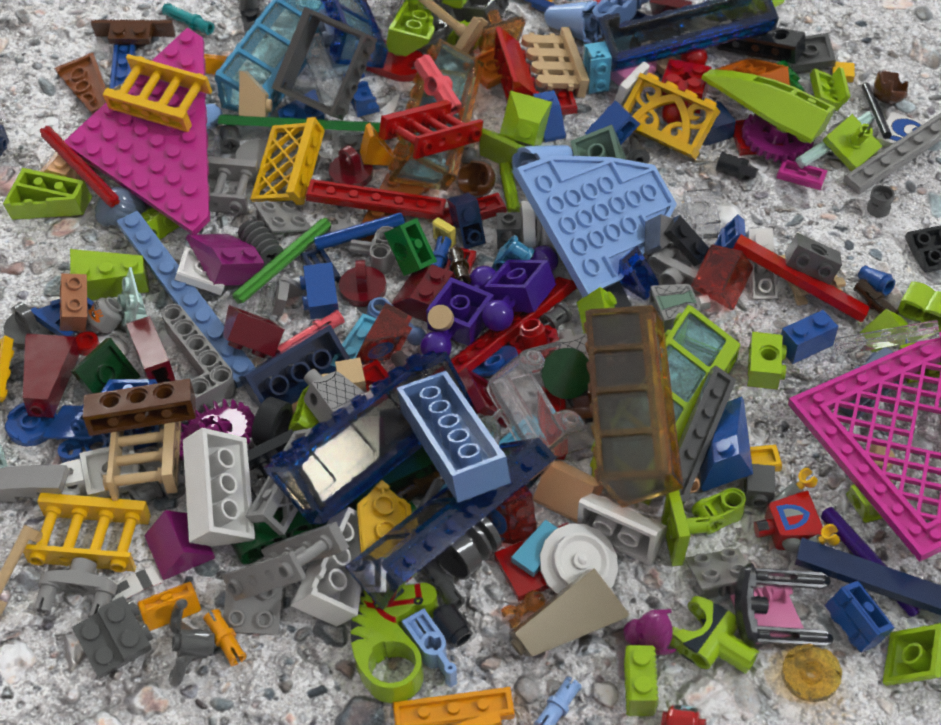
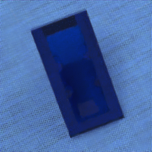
M638 246L634 247L619 260L618 274L621 273L624 276L620 280L621 285L641 299H648L650 287L659 285Z

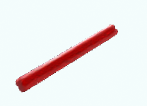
M50 126L40 129L41 137L109 207L119 204V196Z

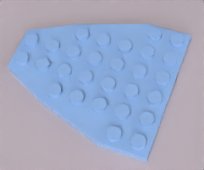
M550 155L517 167L512 172L583 298L599 287L605 289L622 280L645 253V221L660 214L670 217L677 206L656 166L652 164L614 157Z

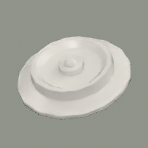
M567 524L555 529L544 541L540 553V570L547 586L554 593L558 594L586 570L593 568L596 569L609 588L614 585L618 573L617 554L610 540L598 529L586 524Z

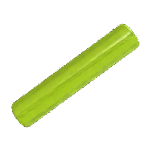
M508 161L505 163L501 162L499 164V171L508 212H520L511 163Z

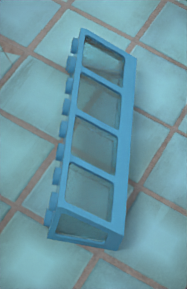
M272 0L215 73L221 108L239 112V71H248L269 94V99H272V112H268L267 116L270 117L285 96V94L272 89V86L304 7L319 13L321 9L338 6V1ZM318 28L298 76L320 47L319 36L322 34Z

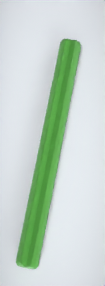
M327 218L320 219L237 289L232 295L236 303L241 304L248 300L314 243L315 237L325 234L331 228L329 220Z

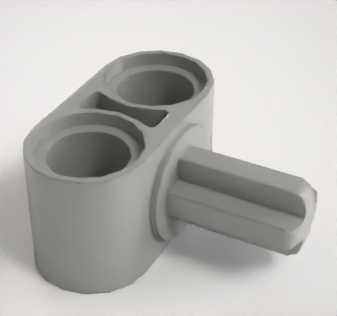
M380 227L376 231L372 242L351 240L349 251L370 255L371 267L378 269L382 274H387L393 267L395 256L384 233L393 229V227Z

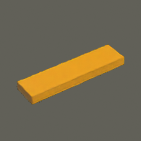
M510 687L393 702L395 725H454L498 711L501 720L515 719Z

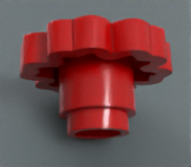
M531 318L521 324L520 334L510 341V346L517 349L518 356L516 360H519V362L526 363L530 361L532 364H538L543 362L545 357L554 351V343L560 340L555 328H552L550 325L544 326L540 320Z

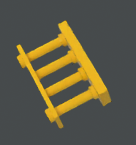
M128 54L126 59L131 72L119 90L106 88L102 94L108 108L188 132L192 124L187 111L198 92L212 93L208 78L201 73H192L147 60L142 56ZM140 74L150 77L139 96L128 94ZM159 80L170 83L159 101L147 100ZM179 86L189 88L179 107L167 106Z
M53 493L39 494L37 503L43 516H45L40 531L43 533V536L36 545H26L23 554L28 563L37 566L44 564L70 566L73 558H86L95 562L97 569H109L119 573L125 571L135 572L136 565L132 554L128 550L135 526L138 524L149 525L151 514L146 501L127 499L112 501V498ZM71 518L63 547L48 546L56 519ZM85 520L98 521L90 549L74 548L82 522ZM109 523H125L117 551L101 550Z

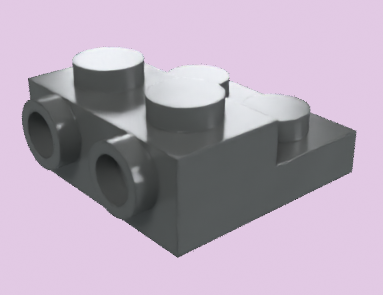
M124 596L97 609V614L71 627L99 679L152 650L149 641L154 638L146 624L139 625L136 616L140 615L135 603L133 600L127 602Z

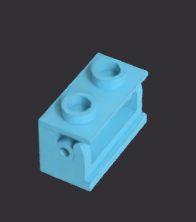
M605 41L584 44L583 64L590 80L588 85L589 94L610 91L612 56Z

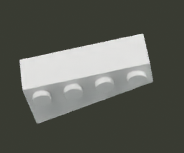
M350 507L330 518L327 523L337 522L349 548L342 553L309 563L305 572L307 577L301 581L291 604L292 607L336 627L349 621L352 617L358 616L365 559L360 556L357 511Z

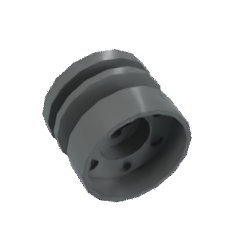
M462 504L447 518V523H442L427 537V545L430 552L445 570L461 580H467L482 566V561H487L502 546V540L495 526L483 513L470 505Z

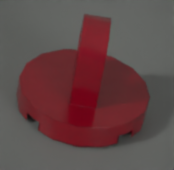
M349 145L339 150V157L330 163L328 169L330 181L335 183L364 187L373 178V166L364 164L361 155Z
M355 260V267L346 271L339 281L341 298L353 306L366 307L372 299L377 297L383 298L386 294L387 283L385 276L378 269L366 266L365 260Z

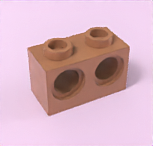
M61 273L60 331L85 332L87 323V274Z

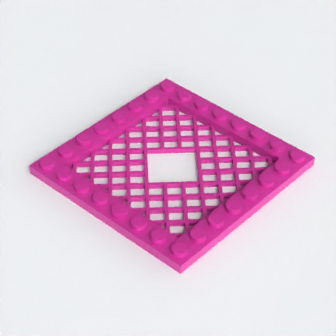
M941 332L790 397L788 402L789 407L919 562L941 552V484L926 481L927 472L941 475V468L928 466L930 457L941 459V453L911 446L918 410L941 414V408H939V401L941 400V365L937 364L941 362ZM925 368L940 371L939 379L924 376ZM904 378L919 381L918 388L904 386ZM923 382L938 385L937 392L923 390ZM882 388L897 390L896 398L881 395ZM901 391L916 394L915 402L900 399ZM920 396L934 398V406L920 404ZM860 397L876 400L874 408L859 405ZM879 401L895 404L893 412L878 409ZM898 406L914 408L913 415L908 416L897 413ZM838 407L854 410L852 418L837 415ZM857 411L873 414L871 422L856 419ZM876 416L892 418L891 425L886 426L875 423ZM896 419L910 422V431L895 428ZM841 422L851 424L849 432ZM854 425L870 428L869 435L864 436L853 433ZM874 429L888 432V441L872 438ZM893 434L908 437L907 445L892 442ZM857 441L866 442V449L864 450ZM871 444L886 447L885 456L869 452ZM890 448L905 451V459L889 457ZM910 453L925 456L924 464L909 461ZM873 460L883 462L882 470ZM887 463L903 466L902 475L886 472ZM907 467L923 471L922 479L906 476ZM890 479L900 481L899 490ZM904 483L920 486L919 495L903 492ZM925 487L939 490V500L923 496ZM907 499L917 501L916 510ZM922 503L938 506L937 515L921 512Z

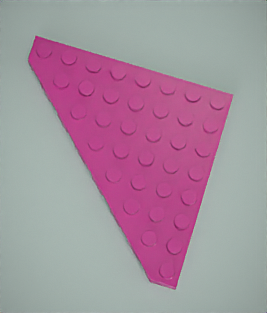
M186 28L151 61L192 73H201L205 76V43L203 37ZM140 74L128 94L139 96L150 77ZM159 80L147 100L159 101L170 83ZM179 86L167 106L179 107L189 88ZM199 91L187 111L192 124L188 132L109 109L105 103L64 141L80 158L122 187L128 189L132 194L190 234H198L211 221L209 211L210 189L208 184L209 160L207 157L206 93Z

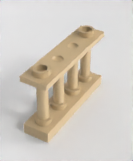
M181 421L163 424L164 428H161L159 432L124 436V430L111 432L107 474L103 475V486L105 491L109 490L112 501L118 500L119 486L159 481L160 484L164 483L167 494L178 493ZM156 442L163 444L159 451L122 455V450L125 446ZM158 461L162 464V467H158L155 471L120 475L121 466Z

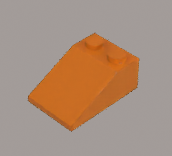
M748 57L715 69L755 74L790 85L788 66Z

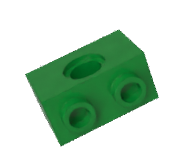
M417 218L384 233L403 276L437 262Z

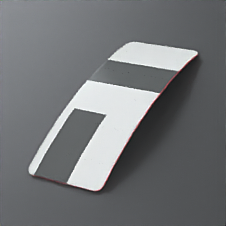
M149 567L117 582V591L112 601L121 596L127 599L140 591L163 583L164 581L157 567Z

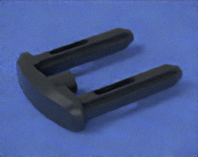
M753 563L745 565L739 572L735 589V615L742 641L750 647H754L756 643L825 647L832 644L834 640L833 635L825 630L758 626L757 619H754V614H767L769 609L767 597L754 596V587L756 585L823 589L830 585V577L822 572L755 568ZM768 576L789 577L790 580L770 579ZM770 634L792 635L793 638L771 637Z

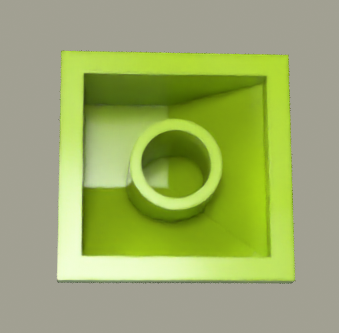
M510 91L500 134L530 145H542L552 102Z
M941 623L890 633L882 682L885 686L941 677Z

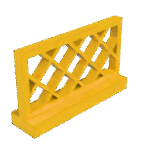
M316 117L307 118L306 123L272 126L250 198L252 202L293 201L296 205H304L325 132ZM303 131L302 136L296 140L294 136ZM278 133H287L281 139L276 141ZM292 138L294 142L283 150L281 146ZM298 148L297 154L290 158L288 155ZM280 149L282 152L271 160V155ZM287 157L288 161L278 168L276 164ZM293 166L292 172L285 177L283 173ZM275 167L276 171L265 178L266 172ZM281 175L283 179L272 187L270 183ZM288 184L286 193H277L279 190H281L284 186ZM266 186L271 188L264 195H260L261 190Z

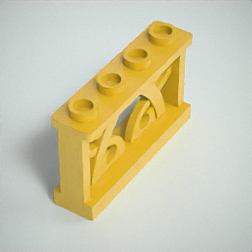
M640 73L638 75V79L623 106L630 114L637 102L642 106L632 115L640 123L635 129V133L694 160L697 159L703 142L717 116L720 114L719 109L716 107L717 103L708 98H705L703 101L697 98V94L687 89L685 92L678 90V86L669 81L666 83L660 82L659 78L651 73H647V75ZM652 87L655 89V94L649 96L646 93V97L650 102L645 104L642 101L641 93L645 88ZM662 91L669 95L662 96ZM684 101L692 105L687 109V106L684 103ZM676 103L682 122H673L664 127L662 131L658 130L660 121L654 109L666 104ZM698 109L704 110L706 113L705 120L700 124H691V121H696L701 117L695 116L694 112ZM648 113L652 114L654 118L651 124H646V119L650 118L647 115ZM673 128H682V130L677 129L678 134L676 136L671 135V130ZM691 129L699 130L692 145H690Z

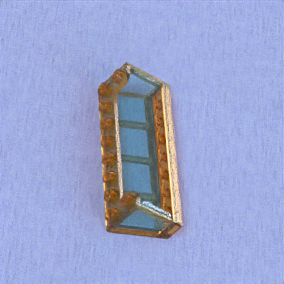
M439 38L435 45L431 44L426 54L431 56L442 75L449 76L452 80V90L463 107L459 113L453 116L464 123L470 122L484 63ZM417 72L412 82L415 85L409 93L411 99L408 101L405 110L437 102L434 96H429L425 93L424 81ZM414 132V133H413V134H415L416 136H419V135H420V134L417 133V132ZM400 136L397 137L399 142L393 150L395 157L388 168L391 170L388 180L447 191L458 176L464 146L414 159V145Z

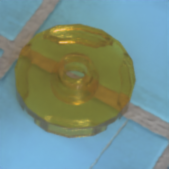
M813 644L798 645L788 652L782 663L781 676L784 685L793 695L804 701L820 702L835 695L841 684L842 669L838 659L831 651L825 648L822 650ZM806 673H813L815 677L811 678Z

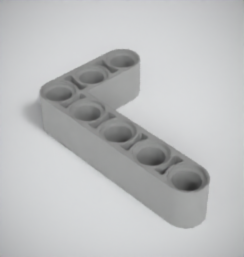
M170 304L165 306L161 311V316L167 334L200 375L192 379L191 383L195 393L196 410L202 413L204 412L203 404L211 408L213 407V400L219 404L223 399L226 400L234 395L236 385L232 370L180 305Z

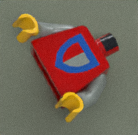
M803 468L798 474L800 481L792 482L770 501L767 506L765 520L754 522L756 537L771 536L775 548L778 550H787L797 554L801 538L823 545L828 543L831 546H836L840 542L838 535L834 534L838 532L836 526L833 524L822 526L809 491H804L803 489L805 486L813 488L817 485L818 480L815 476L806 480L812 474L810 468Z

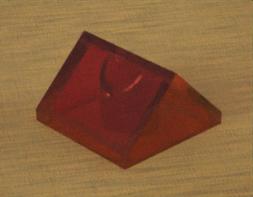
M712 244L691 287L704 295L707 294L709 298L730 310H734L754 268L743 251Z

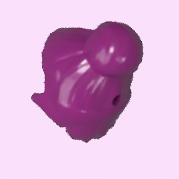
M671 609L650 610L639 619L630 620L625 624L623 630L625 640L630 645L654 646L656 648V656L674 653L676 649L670 650L667 648L671 643L673 635L672 623L667 615L672 612Z

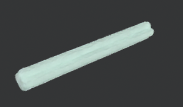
M866 112L857 119L861 124L869 125L874 122L875 118L871 112ZM822 141L796 158V163L800 168H804V166H808L829 152L830 149Z

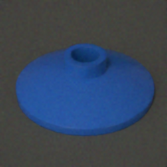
M503 346L472 370V372L481 377L491 375L497 377L504 374L506 368L516 360L518 356L517 349L513 346Z

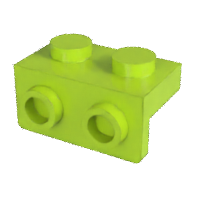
M839 67L833 75L815 68L809 74L814 97L835 106L836 111L849 100L850 92L843 68Z

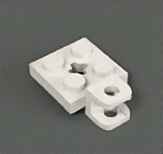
M134 446L123 447L122 455L135 454ZM109 447L79 453L80 459L60 464L66 465L69 471L74 472L68 475L62 494L102 498L111 496L109 490L105 491L103 486V475L107 473ZM137 464L121 466L120 475L139 473ZM142 484L119 486V494L126 493L130 489L135 490L142 486ZM77 485L75 489H68V486Z

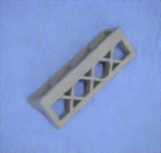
M312 428L293 432L245 516L252 523L265 522L278 535H285L332 449ZM313 444L321 450L316 459L312 457L311 447ZM306 463L307 476L305 480H301L299 469L302 464ZM290 485H294L295 498L292 502H289L287 493ZM278 507H282L283 519L281 523L273 518Z

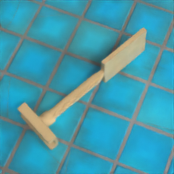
M418 0L451 27L455 34L460 37L451 53L456 57L460 55L467 57L489 22L482 17H473L468 26L463 23H459L433 0Z

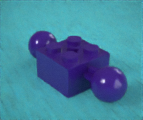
M542 245L534 248V253L530 260H506L488 281L484 288L486 292L494 294V300L486 304L482 312V320L487 328L497 332L504 331L512 324L514 312L531 313L537 310L556 285L553 272L556 270L559 260L554 249Z
M479 266L475 268L470 274L471 283L469 282V284L451 277L426 309L427 329L432 332L427 333L422 338L420 352L427 361L440 363L446 360L452 350L451 339L469 346L485 327L482 320L483 309L486 304L494 300V294L486 292L484 288L496 273V270L492 267ZM445 305L453 312L454 322L448 330L437 331L429 324L428 313L434 306Z

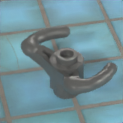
M185 599L176 601L170 618V630L173 632L172 651H177L176 664L169 674V683L172 687H177L181 684L186 668L194 658H207V656H212L214 651V633H210L209 630L192 629L182 622L183 610L187 607Z

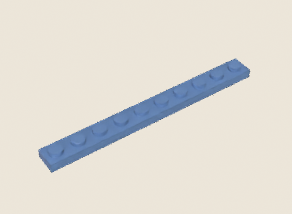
M135 211L116 220L119 229L136 252L143 256L145 264L173 302L185 310L231 368L236 387L243 386L238 377L255 366L243 350L228 345L229 341L223 337V323L195 286L174 280L179 265L140 213Z

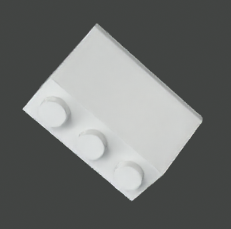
M593 493L582 497L578 504L577 524H586L598 529L610 540L615 550L650 566L653 564L665 542L666 525L657 519L643 516L632 508L618 505L607 497H600Z

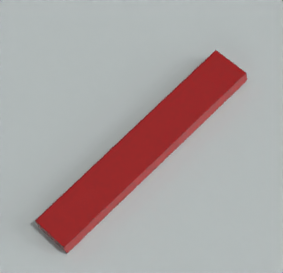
M314 179L310 180L306 193V201L391 214L402 213L405 216L435 220L437 217L443 220L446 207V199Z
M740 235L732 248L733 251L855 320L863 322L866 318L870 306L831 284L829 285L787 266L786 259L744 235Z

